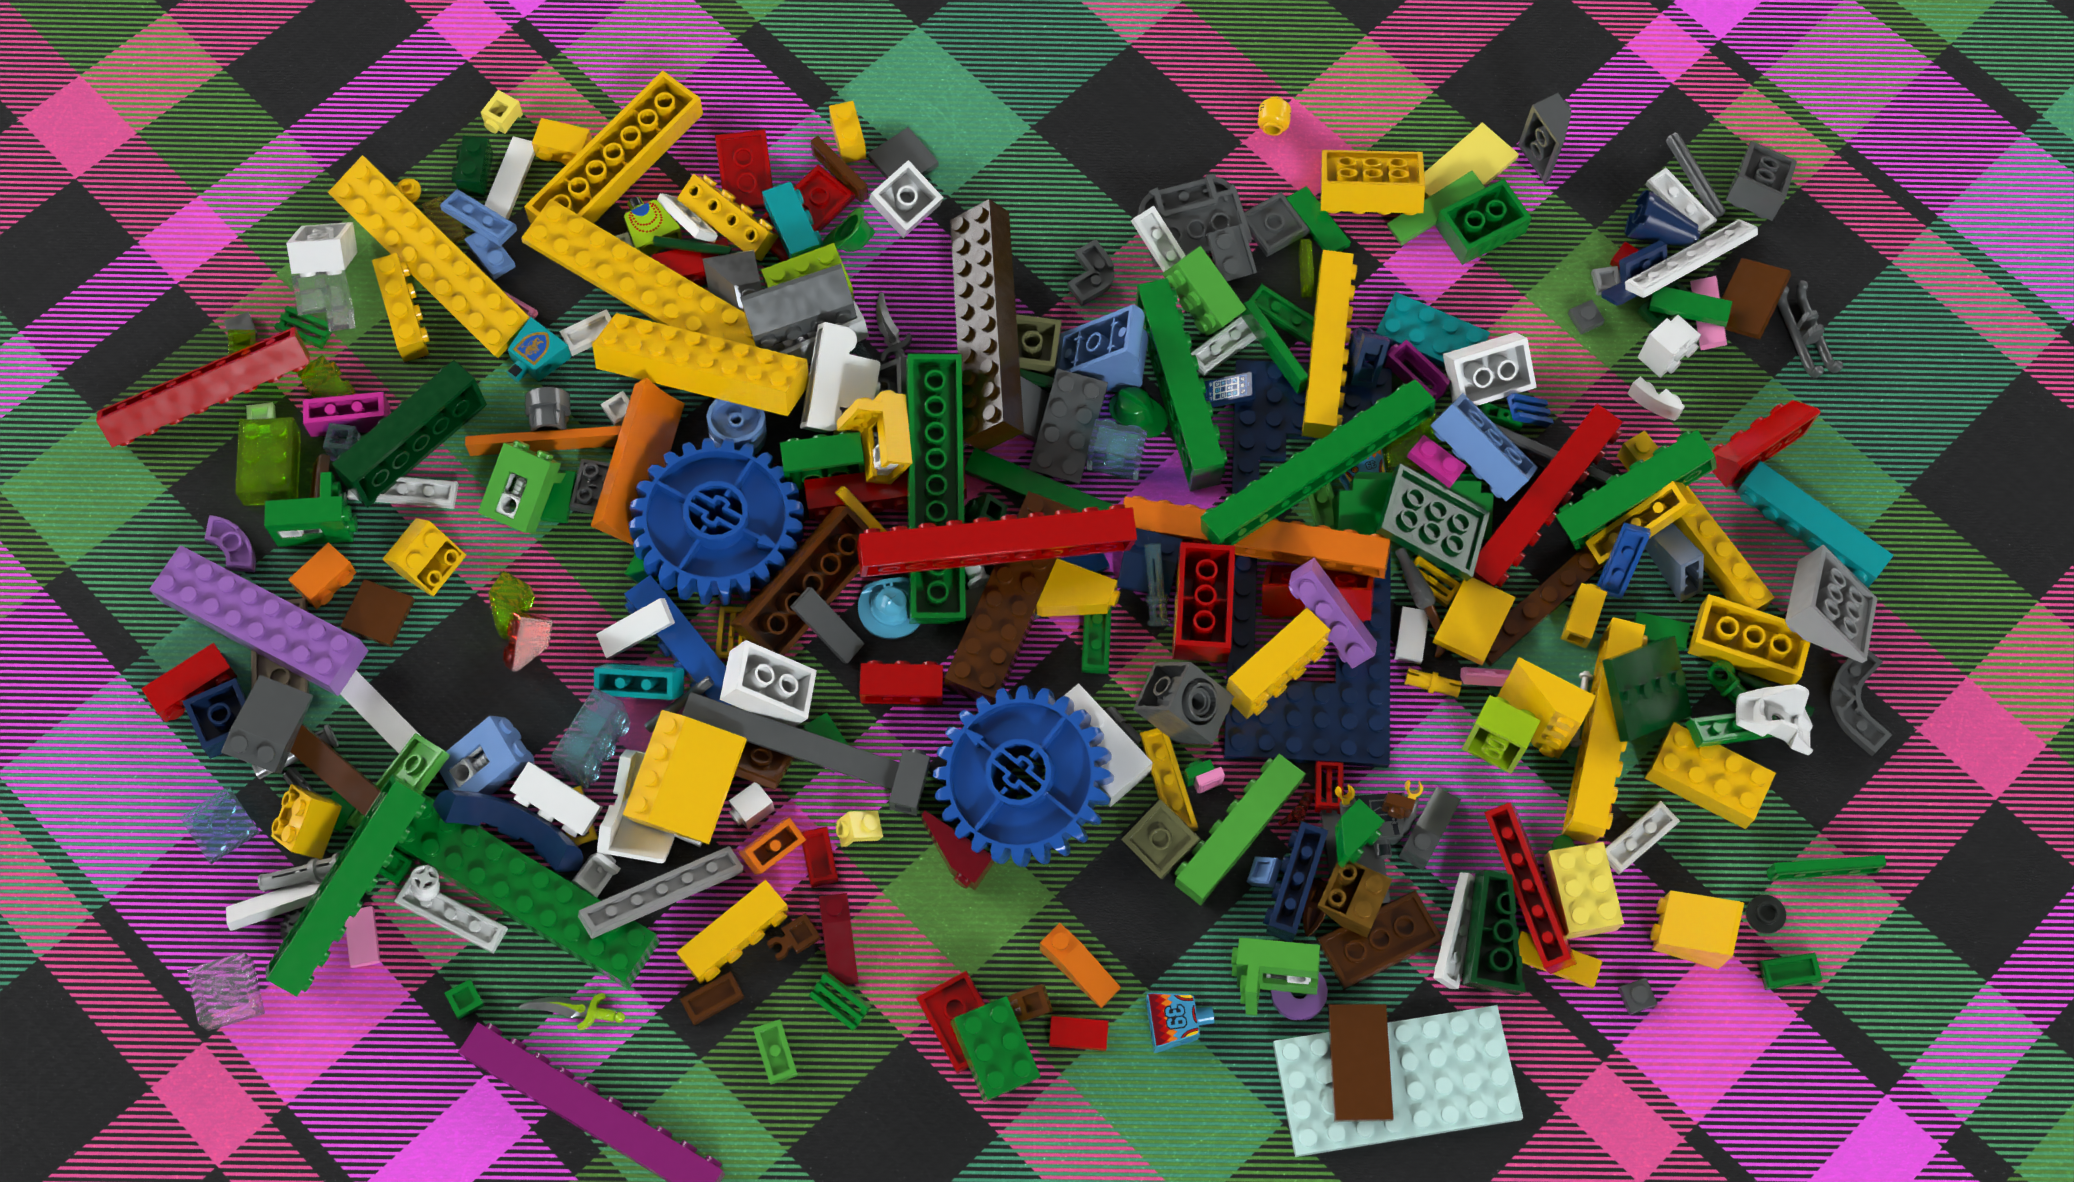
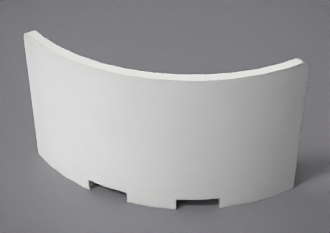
M626 749L619 759L613 793L618 794L614 805H609L605 818L600 825L597 852L664 863L672 847L675 835L635 823L623 815L646 753Z

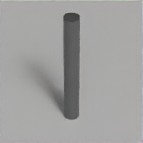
M706 676L663 710L672 713L679 712L685 707L690 692L701 695L715 684L710 676ZM661 712L644 724L650 733L654 731Z

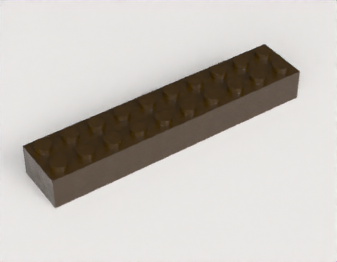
M990 199L950 220L958 354H962L963 441L983 452L1024 433L1009 211Z

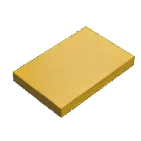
M1473 577L1468 581L1463 580L1432 643L1482 666L1516 597Z

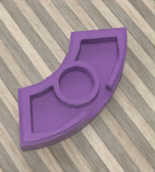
M209 515L204 538L205 542L217 546L224 552L226 568L228 570L255 572V552L245 533L231 521Z

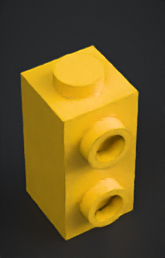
M1581 583L1575 594L1560 638L1561 640L1587 648L1593 637L1607 595L1606 591L1601 590L1599 586L1594 584Z

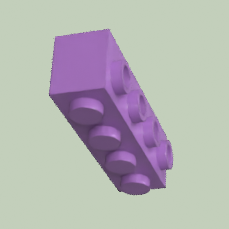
M1313 558L1292 571L1289 581V589L1296 599L1300 598L1305 605V609L1311 610L1331 630L1327 640L1329 642L1332 641L1336 646L1339 658L1344 663L1348 662L1353 669L1373 657L1376 652L1377 641L1316 559Z

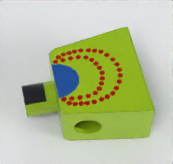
M636 196L628 201L627 205L631 211L625 213L624 218L634 248L651 256L665 249V247L653 246L654 236L683 239L680 226L657 200L644 204L641 197Z

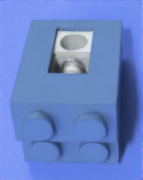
M489 716L446 751L451 756L439 772L449 790L492 795L514 776H519L528 762L534 764V757L520 740L521 734L513 727L508 719L505 717Z

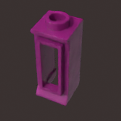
M1407 339L1402 344H1395L1389 349L1386 354L1388 357L1384 367L1392 369V372L1405 384L1416 379L1435 399V402L1447 393L1451 381ZM1405 361L1433 388L1429 389L1403 364V362Z

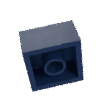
M236 678L182 701L202 749L210 759L223 754L221 751L230 729L247 699L243 688Z

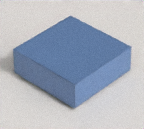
M1255 857L1247 883L1252 886L1274 888L1282 861L1271 857Z

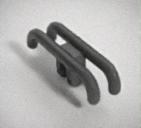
M1802 280L1796 287V300L1803 315L1799 322L1796 323L1788 304V286L1785 287L1777 303L1779 311L1807 374L1810 377L1818 378L1824 372L1822 366L1814 365L1806 345L1815 343L1825 367L1832 373H1838L1843 368V363L1839 360L1834 361L1823 337L1824 326L1822 324L1818 325L1817 319L1819 315L1816 310L1812 311L1807 299L1806 290L1808 283Z

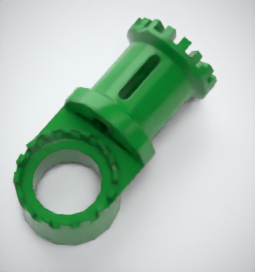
M1717 660L1707 671V679L1710 680V684L1721 692L1720 695L1722 697H1727L1735 706L1737 696L1748 692L1740 684L1741 680L1735 675V668L1729 661ZM1715 669H1724L1728 674V678H1719L1715 674Z

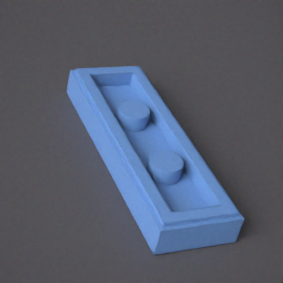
M458 189L440 204L443 212L499 246L517 231L516 224Z

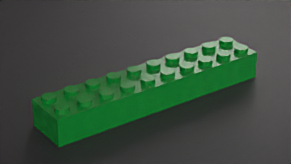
M908 354L906 361V395L912 464L907 468L908 529L919 528V525L924 523L946 526V522L953 520H962L964 524L962 354ZM965 567L909 573V624L964 623L966 618Z
M424 794L426 798L424 803L427 804L426 808L418 819H412L408 826L411 830L402 844L397 842L395 845L397 850L422 865L434 867L438 875L629 990L660 943L656 933L636 921H631L591 939L580 921L578 913L579 910L601 900L478 826L445 823L433 807L435 800Z

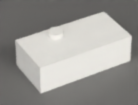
M1078 683L1064 696L1069 697L1074 702V712L1080 709L1088 712L1091 716L1089 727H1098L1104 734V739L1098 746L1108 749L1112 754V759L1100 767L1110 771L1114 775V781L1108 785L1100 786V789L1111 798L1108 805L1111 807L1151 773L1153 762Z

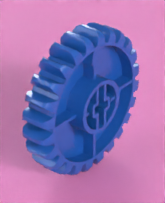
M711 438L703 440L702 449L696 450L690 442L685 443L682 447L683 456L678 457L674 452H667L663 455L665 468L659 465H651L648 469L650 481H639L636 486L638 498L630 503V513L633 519L629 523L630 536L635 540L633 544L635 555L638 559H644L643 564L647 575L659 576V583L662 589L667 591L677 585L679 598L683 600L689 599L694 592L699 594L700 604L708 605L713 595H719L722 605H729L732 601V593L736 592L744 601L752 598L751 587L756 585L761 590L770 582L769 574L774 576L778 570L786 566L785 561L798 550L796 542H800L803 539L804 531L801 521L804 518V509L802 503L798 501L799 489L795 483L785 482L783 466L773 467V456L768 452L762 453L755 458L754 445L750 443L743 445L740 451L735 450L734 440L729 438L723 441L721 448H715L714 441Z
M1022 685L1019 686L1015 699L1004 688L997 690L996 704L993 705L981 696L976 700L979 713L974 716L969 711L962 710L959 713V717L964 727L961 730L955 727H948L945 731L948 738L953 741L952 747L943 746L937 749L936 754L947 762V766L938 767L933 771V777L946 784V786L935 792V799L937 801L950 805L942 814L943 820L948 824H958L954 833L958 839L966 837L970 841L972 840V851L978 853L983 849L987 852L991 850V857L998 864H1005L1010 856H1012L1017 866L1026 867L1032 853L1038 862L1045 865L1050 862L1051 848H1054L1066 857L1071 853L1068 842L1069 838L1074 837L1082 843L1088 840V835L1082 827L1085 822L1092 825H1100L1102 822L1101 817L1093 810L1095 805H1109L1111 798L1100 789V786L1108 785L1114 781V775L1100 767L1112 759V754L1108 749L1098 746L1104 739L1103 732L1098 727H1089L1091 716L1086 710L1080 709L1074 712V702L1067 696H1063L1055 702L1054 694L1048 688H1042L1034 697L1030 688ZM1031 753L1029 756H1031L1041 766L1045 764V780L1041 779L1044 775L1043 771L1029 758L1022 756L1021 754ZM1012 760L1042 784L1041 788L1035 792L1005 767L1009 761ZM1002 778L1004 782L1017 793L1023 796H1027L1029 793H1031L1032 796L1022 800H1017V795H1015L1005 786L1004 788L1002 787Z

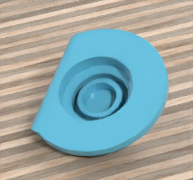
M909 578L882 579L863 587L858 601V614L863 626L870 633L883 639H899L908 636L919 627L920 624H909Z

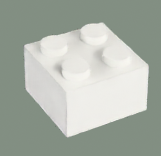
M909 160L876 188L869 198V202L903 238L938 208L943 200L942 195Z

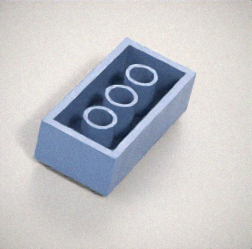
M1464 393L1430 425L1434 429L1433 433L1443 442L1446 441L1452 447L1453 454L1458 459L1465 460L1471 466L1472 473L1477 478L1484 479L1490 485L1491 492L1498 498L1502 497L1505 501L1528 482L1538 468Z

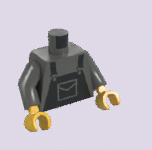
M1410 780L1405 782V789L1408 793L1406 797L1415 799V804L1409 818L1404 817L1403 819L1393 818L1387 814L1388 812L1381 810L1387 793L1355 796L1354 788L1347 784L1348 793L1342 796V790L1337 786L1335 793L1342 800L1339 803L1341 816L1360 799L1385 821L1379 830L1382 832V835L1373 845L1376 859L1391 858V844L1400 843L1402 837L1409 833L1416 819L1419 802L1417 796L1423 792L1421 782H1418V788L1415 791L1409 790ZM1404 792L1395 793L1401 796H1405Z

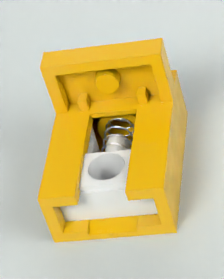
M886 390L880 392L874 400L868 397L856 399L836 421L837 431L862 433L866 482L892 484L912 464L906 394H898L895 391Z

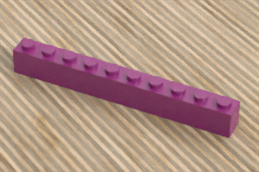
M477 1023L458 1051L467 1061L667 1182H721L725 1176L723 1170L720 1169L722 1163L709 1155L704 1159L695 1154L697 1148L684 1140L680 1144L671 1139L673 1135L671 1132L659 1125L656 1129L646 1124L648 1119L634 1110L632 1114L627 1113L622 1109L623 1104L611 1096L607 1100L597 1094L599 1092L598 1088L586 1081L582 1085L574 1081L575 1075L561 1066L556 1070L549 1065L551 1060L538 1052L534 1056L526 1052L527 1046L513 1037L510 1041L506 1040L501 1036L503 1032L490 1023L486 1027Z

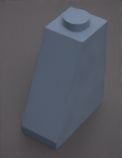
M1673 523L1648 539L1645 549L1680 602L1703 591L1704 554Z

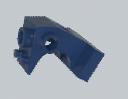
M1363 326L1356 328L1352 332L1347 348L1349 349L1348 362L1352 368L1348 380L1350 385L1376 388L1382 365L1387 360L1386 354L1393 342L1392 338L1373 333L1372 329ZM1366 361H1375L1374 366L1368 364Z

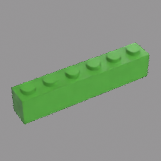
M1278 754L1274 760L1269 758L1260 769L1263 774L1257 781L1254 778L1250 780L1243 790L1246 793L1240 801L1235 799L1226 810L1229 815L1223 822L1220 819L1217 820L1209 831L1212 834L1206 842L1201 840L1192 851V854L1195 856L1189 863L1184 861L1176 870L1175 886L1200 906L1303 782L1305 773L1281 754Z

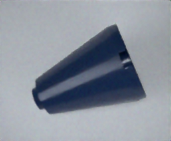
M1644 190L1634 204L1638 207L1634 213L1630 212L1626 222L1625 235L1627 237L1653 243L1662 241L1667 245L1685 248L1698 241L1700 231L1698 230L1697 223L1653 191Z

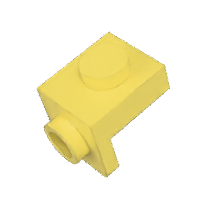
M849 811L836 822V834L840 839L841 847H847L856 841H878L883 837L878 811Z

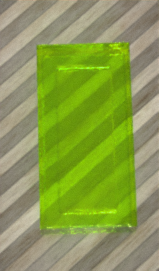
M1301 239L1299 248L1301 297H1310L1314 287L1312 241L1310 239Z

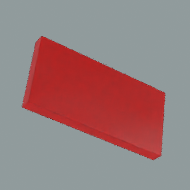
M819 164L794 186V189H799L802 194L804 211L809 210L814 224L811 226L814 231L818 230L820 232L855 199V194ZM766 212L761 218L773 225L768 212ZM778 237L769 252L783 262L789 260Z

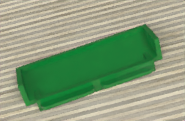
M1357 472L1349 483V490H1339L1332 499L1335 530L1343 531L1350 529L1364 535L1379 534L1376 530L1393 473ZM1429 473L1421 474L1490 512L1482 541L1488 542L1492 537L1494 494L1481 493V481H1477L1476 477L1472 474H1461L1451 488H1448Z

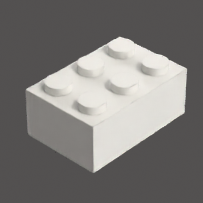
M353 222L301 226L287 242L291 274L300 273V277H310L316 275V272L325 271L327 275L341 274L342 270L346 269L357 254Z
M1516 332L1443 354L1447 378L1451 381L1449 388L1452 403L1462 393L1478 406L1507 397L1512 393H1521L1537 388L1528 339Z
M745 640L729 651L720 700L748 712L795 727L808 719L817 670Z

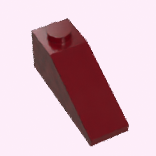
M924 810L921 814L922 823L951 875L954 876L953 880L965 889L969 886L976 890L994 864L991 854L984 849L978 853L972 851V841L966 837L958 839L954 834V829Z
M847 893L819 896L828 972L845 986L859 984Z

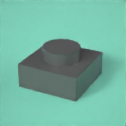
M1593 300L1578 305L1568 312L1570 319L1580 334L1603 325L1605 321Z
M1647 978L1618 988L1629 1016L1655 1007L1658 1004Z

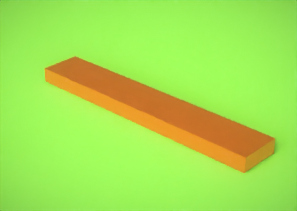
M621 426L473 435L465 437V446L470 456L500 454L503 443H514L515 440L529 444V450L538 452V450L554 451L616 446Z

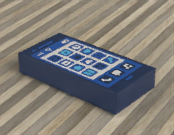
M1252 372L1204 381L1206 388L1204 397L1206 401H1210L1212 407L1255 399V375Z

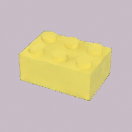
M1604 842L1551 850L1543 857L1542 860L1552 901L1567 939L1617 931L1624 924Z

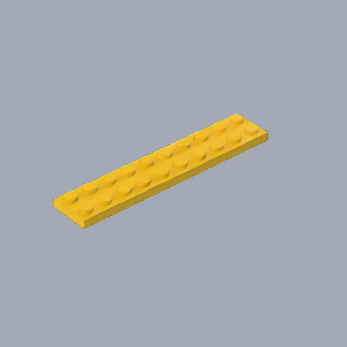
M362 155L328 193L390 254L397 253L401 262L406 261L410 274L494 356L499 358L512 344L530 316Z
M553 199L548 201L521 238L522 243L660 324L756 347L743 311Z

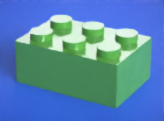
M1201 245L1162 273L1164 279L1168 278L1170 287H1175L1182 308L1186 312H1190L1195 319L1194 323L1197 329L1205 333L1206 336L1224 327L1246 310Z

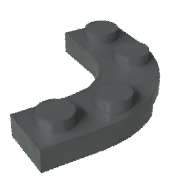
M1868 650L1867 661L1861 663L1848 658L1839 668L1832 681L1830 702L1835 719L1842 730L1868 754L1873 756L1892 734L1873 719L1863 707L1861 689L1865 681L1883 663L1882 660Z

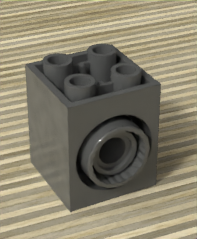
M1155 662L1133 710L1176 743L1213 744L1219 734L1222 722L1229 712L1234 696L1192 662Z

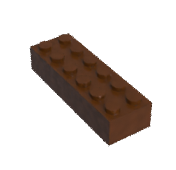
M848 506L835 507L786 561V566L774 574L770 582L757 593L730 625L745 640L785 656L809 628L790 606L807 587L813 588L830 605L860 571L857 550L859 534H864V530L869 528Z

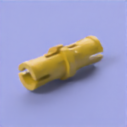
M1409 667L1404 684L1426 689L1431 694L1438 692L1458 698L1462 681L1438 676L1439 673L1437 672L1430 674Z

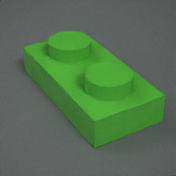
M781 1019L753 1028L770 1085L798 1076Z

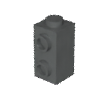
M919 749L902 751L889 799L890 810L917 816L930 768V756L926 755L924 751Z

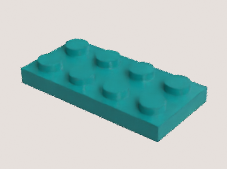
M1395 292L1375 332L1376 334L1392 338L1393 342L1391 345H1400L1407 339L1430 362L1444 368L1443 354L1485 342L1490 335L1489 331L1398 292Z

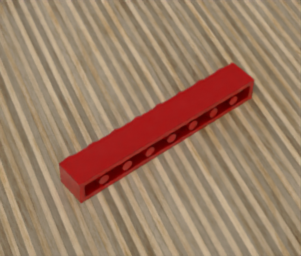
M293 327L99 410L96 422L112 448L117 445L126 446L132 443L138 436L143 434L146 436L152 435L166 424L175 425L181 422L187 415L203 413L209 406L218 402L219 404L226 403L238 393L252 392L259 384L266 381L268 383L275 382L283 374L290 371H301L310 363V353L297 329Z
M1598 403L1593 407L1479 552L1473 578L1493 587L1497 585L1501 588L1510 576L1506 573L1512 565L1516 568L1526 556L1523 553L1524 549L1528 544L1532 547L1542 536L1539 532L1544 524L1548 527L1551 525L1558 514L1555 510L1560 503L1566 505L1574 495L1571 489L1576 483L1580 486L1590 475V472L1587 471L1592 463L1598 465L1605 456L1604 447L1608 442L1613 445L1622 434L1619 428L1623 421Z

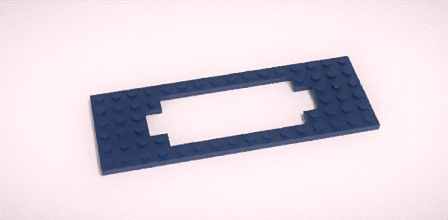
M1236 360L1235 375L1252 372L1255 375V399L1234 403L1231 494H1237L1245 489L1251 481L1259 480L1260 460L1285 462L1286 438L1319 439L1302 436L1307 384L1305 391L1297 394L1274 362ZM1300 364L1308 374L1309 364ZM1351 366L1342 367L1343 371H1347L1345 387H1340V392L1345 393L1343 408H1338V414L1342 415V424L1344 425L1351 421L1360 411H1366L1374 406L1379 399L1386 398L1392 394V369H1381L1376 388L1374 389L1350 385L1348 380L1352 368ZM1390 443L1382 448L1385 471L1391 473ZM1391 541L1385 579L1375 577L1371 621L1366 620L1363 622L1377 641L1375 655L1353 669L1348 662L1344 663L1340 658H1336L1334 683L1287 682L1286 690L1277 698L1272 696L1266 702L1268 704L1267 707L1257 716L1253 713L1246 719L1231 704L1229 712L1225 716V759L1267 761L1269 758L1274 760L1278 754H1281L1288 761L1294 763L1316 764V761L1343 762L1347 766L1389 767ZM1235 555L1231 650L1228 662L1226 663V687L1229 677L1256 654L1257 558Z

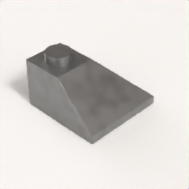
M754 250L703 259L709 292L739 310H744L740 297L762 290Z

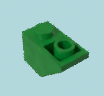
M1360 799L1341 816L1335 826L1337 857L1340 867H1344L1349 861L1353 864L1356 863L1365 852L1362 848L1367 843L1372 846L1382 835V832L1379 830L1385 821Z

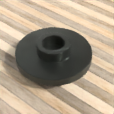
M1759 895L1749 902L1746 908V917L1751 927L1763 934H1772L1780 930L1785 924L1786 910L1777 898L1770 895Z

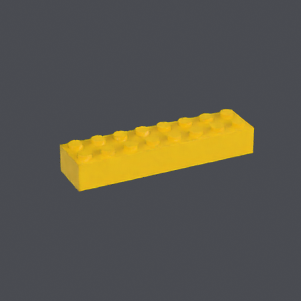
M662 70L524 206L529 222L533 223L548 201L553 199L594 224L703 115L701 98Z
M619 313L613 316L592 344L596 369L640 380L648 378L652 383L785 416L790 414L806 390L809 379L807 359Z
M1613 617L1601 636L1590 693L1595 695V698L1584 720L1580 739L1582 740V745L1578 749L1561 834L1569 836L1573 840L1593 844L1599 837L1603 838L1606 829L1609 830L1611 827L1613 813H1609L1610 805L1615 803L1618 794V787H1614L1616 777L1619 778L1622 772L1623 762L1619 761L1621 752H1625L1628 741L1620 742L1602 660L1647 644L1648 636L1644 635L1646 625Z

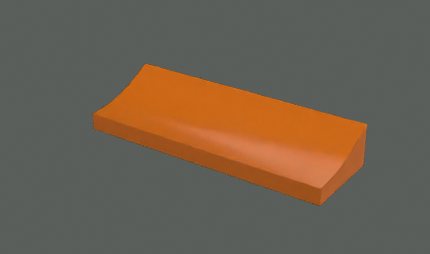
M648 378L634 385L591 523V527L631 545L634 544L635 540L632 539L629 531V523L633 519L630 513V503L638 498L636 486L639 481H650L648 469L651 465H659L665 468L663 455L671 451L685 403L662 391Z

